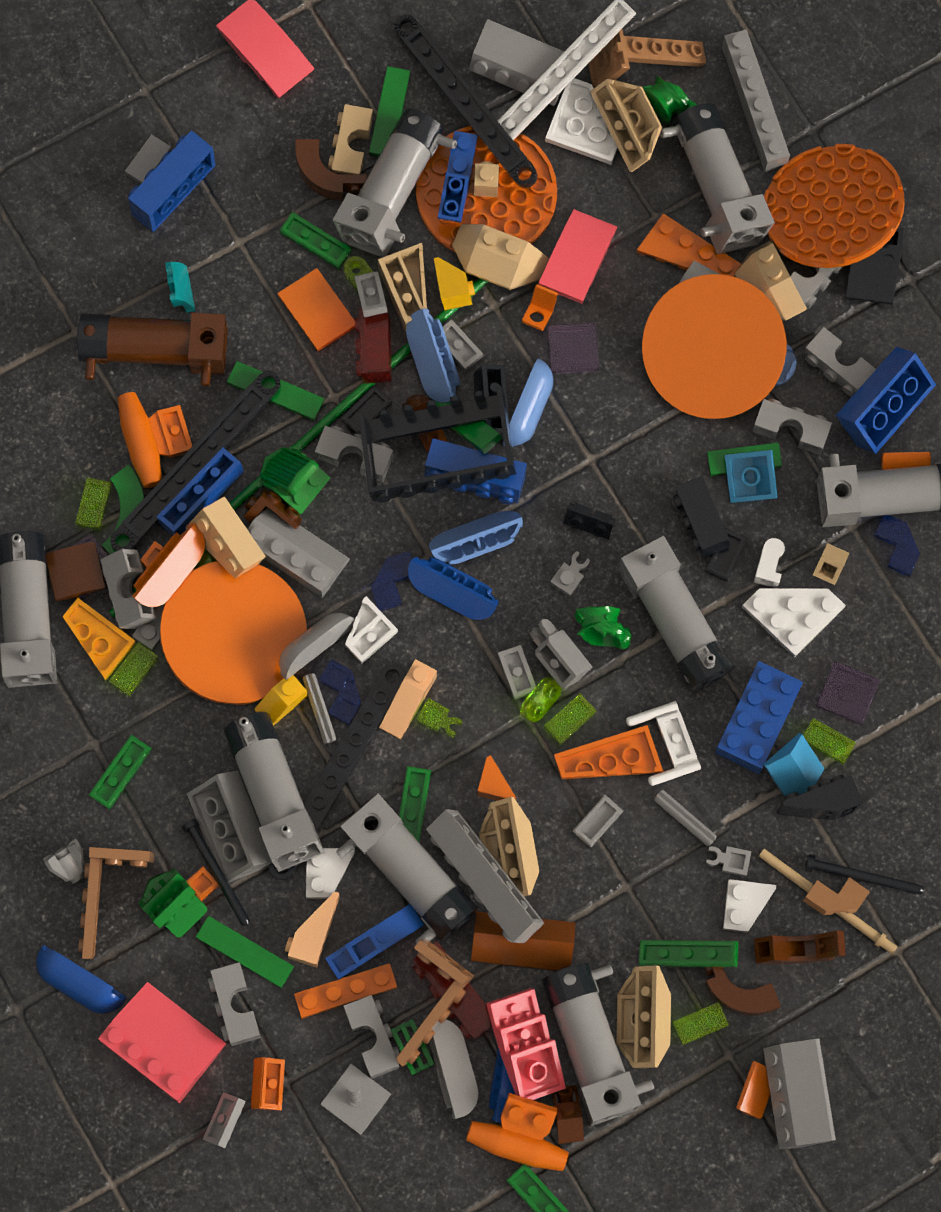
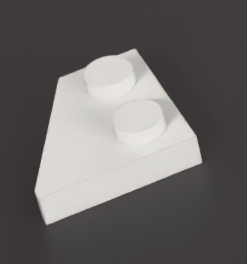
M366 596L363 598L361 608L355 618L345 647L363 664L398 632V629Z
M323 848L324 854L307 860L306 899H328L336 891L355 854V848L344 858H340L336 853L339 848Z
M729 879L727 883L723 930L748 933L774 893L776 885Z

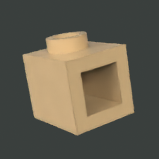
M484 161L480 164L475 163L474 196H498V164Z
M827 543L813 576L835 585L849 553Z

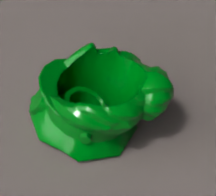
M656 76L654 85L642 87L658 120L667 125L670 124L673 115H679L685 110L697 106L694 101L688 98L680 86L663 81L659 76Z
M588 606L575 610V619L578 623H581V629L577 635H581L583 640L591 646H610L624 650L630 646L632 637L630 629L618 623L617 618L620 615V608Z

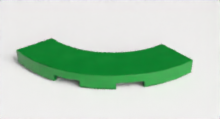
M129 464L110 478L120 499V515L115 530L144 499L139 479ZM121 535L116 539V544L120 547L127 546L130 539L125 535ZM111 536L102 544L109 555L115 552L110 543Z

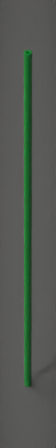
M478 278L473 283L475 294L488 281ZM459 308L442 310L434 320L439 319L442 324ZM407 342L301 437L292 448L298 451L303 450L323 432L325 426L328 427L411 352L409 343ZM260 475L229 502L234 511L262 487L260 482L263 479ZM113 607L108 612L115 619V611Z

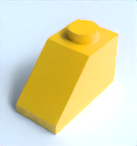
M439 257L434 258L444 310L473 305L471 295H475L473 281L467 280L464 271Z
M294 675L287 680L283 678L267 693L254 710L256 712L269 713L274 726L308 697L307 690Z

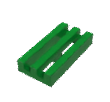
M413 1019L390 1029L400 1052L404 1046L397 1033L402 1031L408 1043L411 1037L406 1028L411 1027L414 1034L418 1030ZM424 1042L420 1048L427 1063L423 1064L420 1056L416 1059L419 1067L414 1069L413 1065L407 1063L406 1065L412 1076L435 1065Z

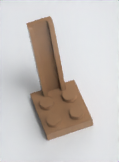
M621 29L588 63L592 86L595 88L606 79H618L630 69L629 62L701 67L706 64L703 42L624 36L623 29Z
M90 847V863L85 864L84 877L88 878V888L83 889L82 902L86 903V913L81 914L80 928H84V939L80 938L78 953L82 954V959H93L95 957L103 860H105V864L112 866H122L124 861L130 862L132 867L147 868V863H154V853L150 851Z
M428 939L419 940L414 947L418 951L417 956L427 964L433 962L439 967L436 971L446 979L453 978L455 980L397 1056V1062L401 1066H405L407 1063L411 1065L420 1055L418 1048L423 1042L425 1044L429 1043L436 1033L433 1028L438 1022L444 1023L451 1013L448 1008L453 1002L459 1003L466 993L463 988L474 976Z

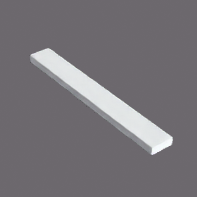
M614 0L498 120L512 140L540 114L636 15V12L624 0Z

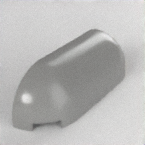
M344 613L329 614L288 644L282 651L279 659L280 673L285 680L290 678L352 630L355 619Z
M445 1020L443 1024L438 1022L433 1028L436 1033L429 1041V1047L447 1109L452 1108V1118L457 1119L469 1114L476 1106L478 1087L463 1034L453 1022Z

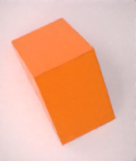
M488 756L485 761L477 796L496 801L509 797H514L516 800V796L492 756Z

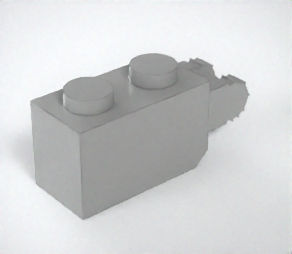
M542 619L538 624L539 627H534L530 633V636L534 639L533 641L538 646L535 650V655L559 686L565 689L578 682L592 668V665L563 629L558 631L549 620Z

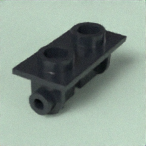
M577 502L569 504L563 524L609 540L616 520L612 518L611 514L596 510L594 516L589 515L591 508Z

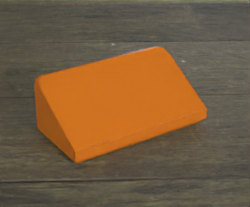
M931 452L883 453L881 456V470L931 466Z
M267 1057L254 1059L251 1109L282 1110L284 1059Z
M753 1061L740 1095L737 1109L745 1115L761 1119L770 1097V1088L766 1066Z

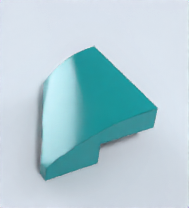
M179 262L165 263L168 285L171 292L169 294L170 301L173 307L183 305L186 313L196 311L187 266Z

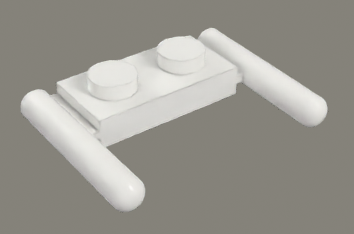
M676 701L627 717L626 723L628 726H634L656 718L674 767L673 769L650 776L648 783L651 786L701 769Z

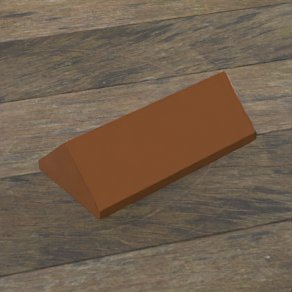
M476 911L471 962L552 971L569 967L572 964L575 922L542 919L544 924L525 943H513L502 934L503 929L498 923L491 920L488 913Z

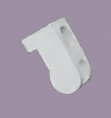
M771 538L765 542L754 583L772 588L778 587L782 574L775 571L785 551V546L781 540Z

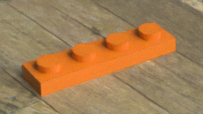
M389 963L295 993L294 996L303 1019L347 1005L370 995L375 996L397 989V984Z

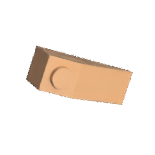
M415 659L379 727L380 729L400 740L402 739L436 680L437 670Z
M334 891L298 928L294 938H288L285 951L289 952L288 959L318 967L340 898L338 892Z

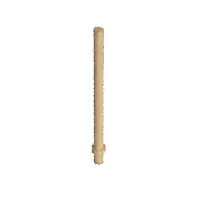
M763 849L758 856L807 893L813 887L811 882L766 849ZM836 913L873 940L875 946H881L890 954H893L898 946L888 940L886 934L882 933L881 935L853 913Z

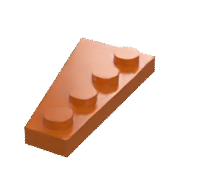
M664 213L636 252L643 256L654 257L655 260L663 263L668 262L676 265L685 271L688 270L693 261H696L719 274L735 277V272L741 265V263L725 253L717 254L712 244Z
M648 725L554 754L561 779L663 772Z

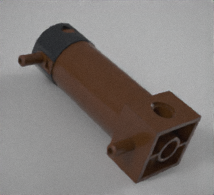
M82 313L77 330V349L79 361L86 362L85 379H94L96 363L123 362L190 366L191 374H201L200 384L202 386H209L211 375H225L228 335L225 314L191 313V320Z

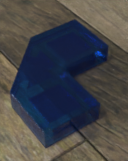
M883 515L874 537L896 546L888 568L910 577L920 552L908 524L893 516Z
M410 551L388 557L376 577L371 591L376 606L380 611L402 605L395 582L409 578L408 567L413 559Z
M331 659L319 678V682L339 692L328 714L350 726L361 707L352 670Z

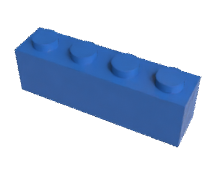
M222 448L156 516L160 526L171 536L176 532L179 535L185 532V527L203 508L217 501L244 473L241 462L225 448Z

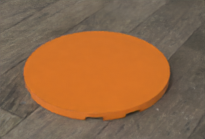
M471 126L456 130L459 132L476 134L475 131L471 128ZM454 132L445 137L453 139ZM519 134L513 141L537 171V181L529 188H521L514 182L478 136L470 185L461 223L438 219L444 180L451 148L438 145L435 153L427 162L416 182V202L425 227L441 245L456 253L452 244L461 224H484L528 241L530 244H534L546 231L556 208V176L546 154L526 135ZM489 161L499 165L497 197L474 196L475 163L480 164L481 162ZM527 170L523 171L519 178L523 181L530 179L529 177L532 173Z
M835 144V146L824 148L819 146L800 153L776 172L771 184L764 193L765 201L775 222L767 233L770 241L789 259L803 265L818 268L847 266L866 259L877 252L896 232L902 220L905 205L902 183L894 167L878 153L870 149L857 148L851 144Z
M722 274L696 276L670 289L661 297L651 311L642 339L645 369L658 393L680 411L707 419L736 416L759 404L778 382L783 371L787 353L784 325L771 300L749 282Z
M215 561L190 572L166 602L161 615L160 643L169 668L176 678L190 691L215 703L243 705L263 699L283 679L279 667L281 653L288 644L307 631V624L298 597L292 588L276 573L258 564L246 573L234 578L218 561Z

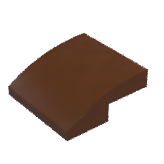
M95 541L46 554L47 568L55 601L78 598L80 594L103 591L105 589Z

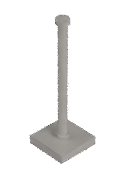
M350 1064L320 1105L359 1135H362L389 1099L391 1093Z

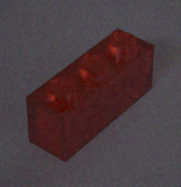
M388 307L386 313L364 317L362 308H359V317L355 318L356 332H359V339L355 340L356 353H360V361H356L357 375H361L363 384L392 382L391 322Z

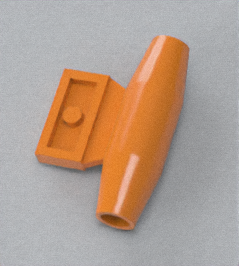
M135 392L124 393L117 400L120 425L128 453L144 488H153L162 480L159 455L172 458L184 455L192 448L181 406L157 410L148 418Z
M512 1093L508 1094L501 1113L502 1125L471 1121L466 1136V1141L493 1155L535 1168L563 1171L569 1154L568 1151L543 1139L550 1133L557 1114V1108Z

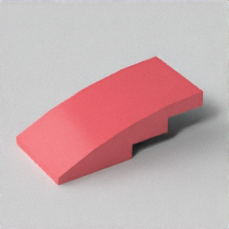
M247 0L216 25V28L241 60L250 66L260 81L263 80L277 99L314 70V67L298 47L255 0Z
M574 209L538 285L583 304L597 271L601 267L617 226Z
M529 988L486 1003L498 1048L515 1094L535 1100L566 1089L555 1040L550 1039L544 1014L540 1013L535 989Z

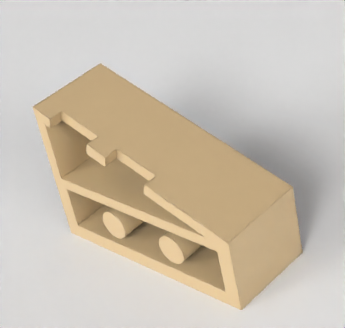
M422 243L378 259V270L405 332L407 323L412 321L410 316L420 309H427Z
M225 496L203 508L189 523L197 525L198 529L203 533L205 549L234 578L256 567L266 557Z

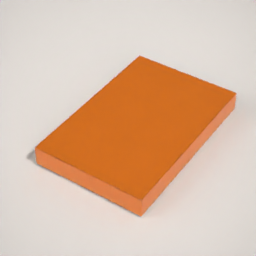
M317 268L277 293L317 352L357 327L355 320Z

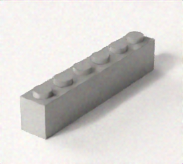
M747 29L724 35L722 49L764 172L779 169L788 163L790 154Z
M446 809L426 829L431 835L430 840L432 843L441 848L445 853V860L458 870L461 881L471 887L474 891V898L479 903L484 904L488 910V916L503 929L502 934L508 941L525 943L544 924L543 920L457 810Z

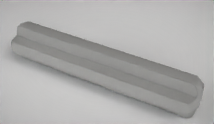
M314 673L303 676V682L323 743H332L336 741V736L316 675Z
M661 790L656 795L654 801L706 846H710L715 841L716 835L664 790Z

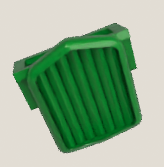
M291 446L289 448L282 447L266 456L260 472V476L263 479L260 484L269 492L276 493L285 504L293 507L300 515L330 479L314 460Z
M174 867L170 871L151 877L147 882L142 899L138 902L140 907L159 928L165 925L176 937H182L207 912L206 905L195 895L194 889Z

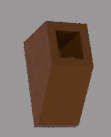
M566 1086V1089L552 1093L553 1107L557 1108L555 1124L559 1144L584 1141L583 1118L577 1086Z

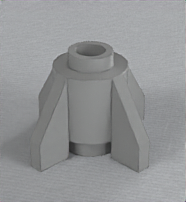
M76 838L55 853L43 858L49 871L62 878L65 882L71 881L73 884L84 877L83 849Z

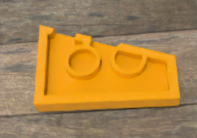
M79 598L75 600L63 615V619L106 681L133 648L136 641Z

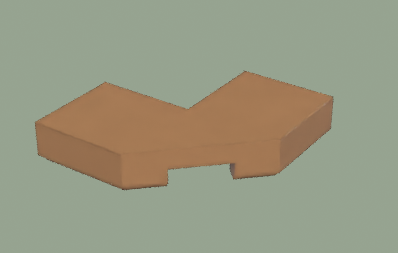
M850 877L838 894L817 880L803 901L822 915H833L837 912L856 913L870 891Z

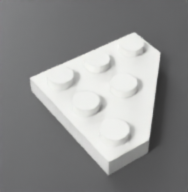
M574 78L564 89L545 142L611 165L618 147L590 93L594 88L592 84Z
M759 588L742 605V608L795 658L846 605L829 589Z

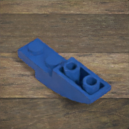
M454 131L453 139L457 141V146L451 149L438 219L461 223L470 185L478 135Z
M409 904L325 959L339 980L425 924L416 910Z

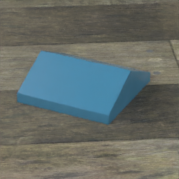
M772 450L725 455L730 503L778 498Z
M801 733L796 735L763 764L784 797L794 792H798L799 795L805 793L808 787L817 783L824 771V767Z

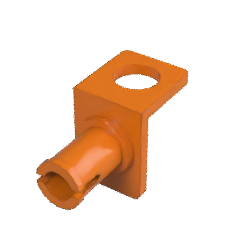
M537 284L531 303L522 318V323L543 331L553 313L558 293ZM532 313H540L543 316V320L535 322L530 318V315Z

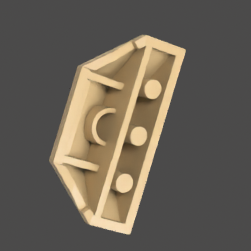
M606 79L591 90L590 93L629 171L633 172L650 160L662 126L642 86Z
M461 224L452 244L465 273L508 290L540 281L549 261L546 255L528 241L484 224Z
M768 241L751 250L735 272L736 277L749 282L762 291L774 304L782 320L786 321L807 310L773 242Z
M514 797L491 802L479 832L480 840L522 895H531L539 874L531 822Z
M659 966L634 967L632 974L617 994L616 1044L633 1068H657L670 1046L671 993Z

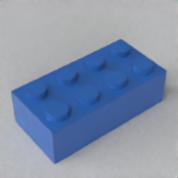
M192 130L187 135H182L177 141L176 147L171 152L168 151L163 155L156 169L152 168L149 170L140 186L136 185L130 191L128 201L132 216L150 231L154 232L216 166L213 147Z
M896 346L836 414V417L857 447L876 454L936 384L916 353Z
M432 439L425 464V477L505 462L507 458L490 453L483 454L479 450ZM514 460L516 475H510L507 479L495 478L486 480L482 484H464L460 488L453 490L458 492H466L468 490L475 492V495L481 498H489L490 496L498 498V501L504 504H518L526 476L527 463Z
M758 661L715 754L760 774L764 766L763 764L767 760L803 682Z

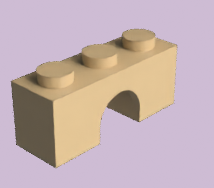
M345 104L344 111L339 112L337 126H340L339 134H334L333 148H336L335 155H330L328 169H331L333 173L362 174L364 152L354 151L349 147V144L357 138L369 140L373 121V109Z

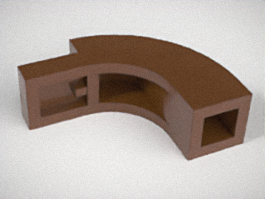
M295 139L297 167L302 179L309 188L325 198L343 201V192L357 195L367 179V174L333 173L320 160L319 139Z
M839 930L806 936L770 935L754 939L756 964H805L830 961L833 958L846 956L844 931Z
M704 967L707 975H712L713 977L706 980L704 984L713 999L725 1009L744 1016H759L776 1011L781 1007L772 983L756 989H742L730 982L723 967Z

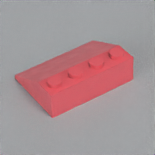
M148 982L119 1012L98 1038L103 1045L179 1104L227 1044Z

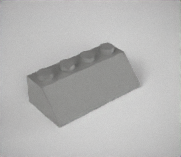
M487 19L474 49L469 70L525 93L564 51ZM563 90L549 103L550 105L555 106Z
M270 508L265 509L258 515L247 529L266 556L264 558L265 561L321 598L324 597L350 560V558L302 526L294 529Z
M239 771L217 774L187 793L196 819L200 824L205 842L228 882L257 872L272 863L259 830L261 826Z
M820 1039L784 1043L763 1048L779 1149L802 1148L836 1140Z

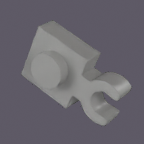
M578 551L573 554L571 565L563 563L550 581L552 586L571 597L584 578V575L579 572L587 569L590 563L588 558L583 564L577 563Z
M711 846L708 848V852L715 853L717 858L716 860L707 859L706 865L714 867L721 864L723 865L722 872L747 876L751 851L727 846L725 853H723L717 847Z

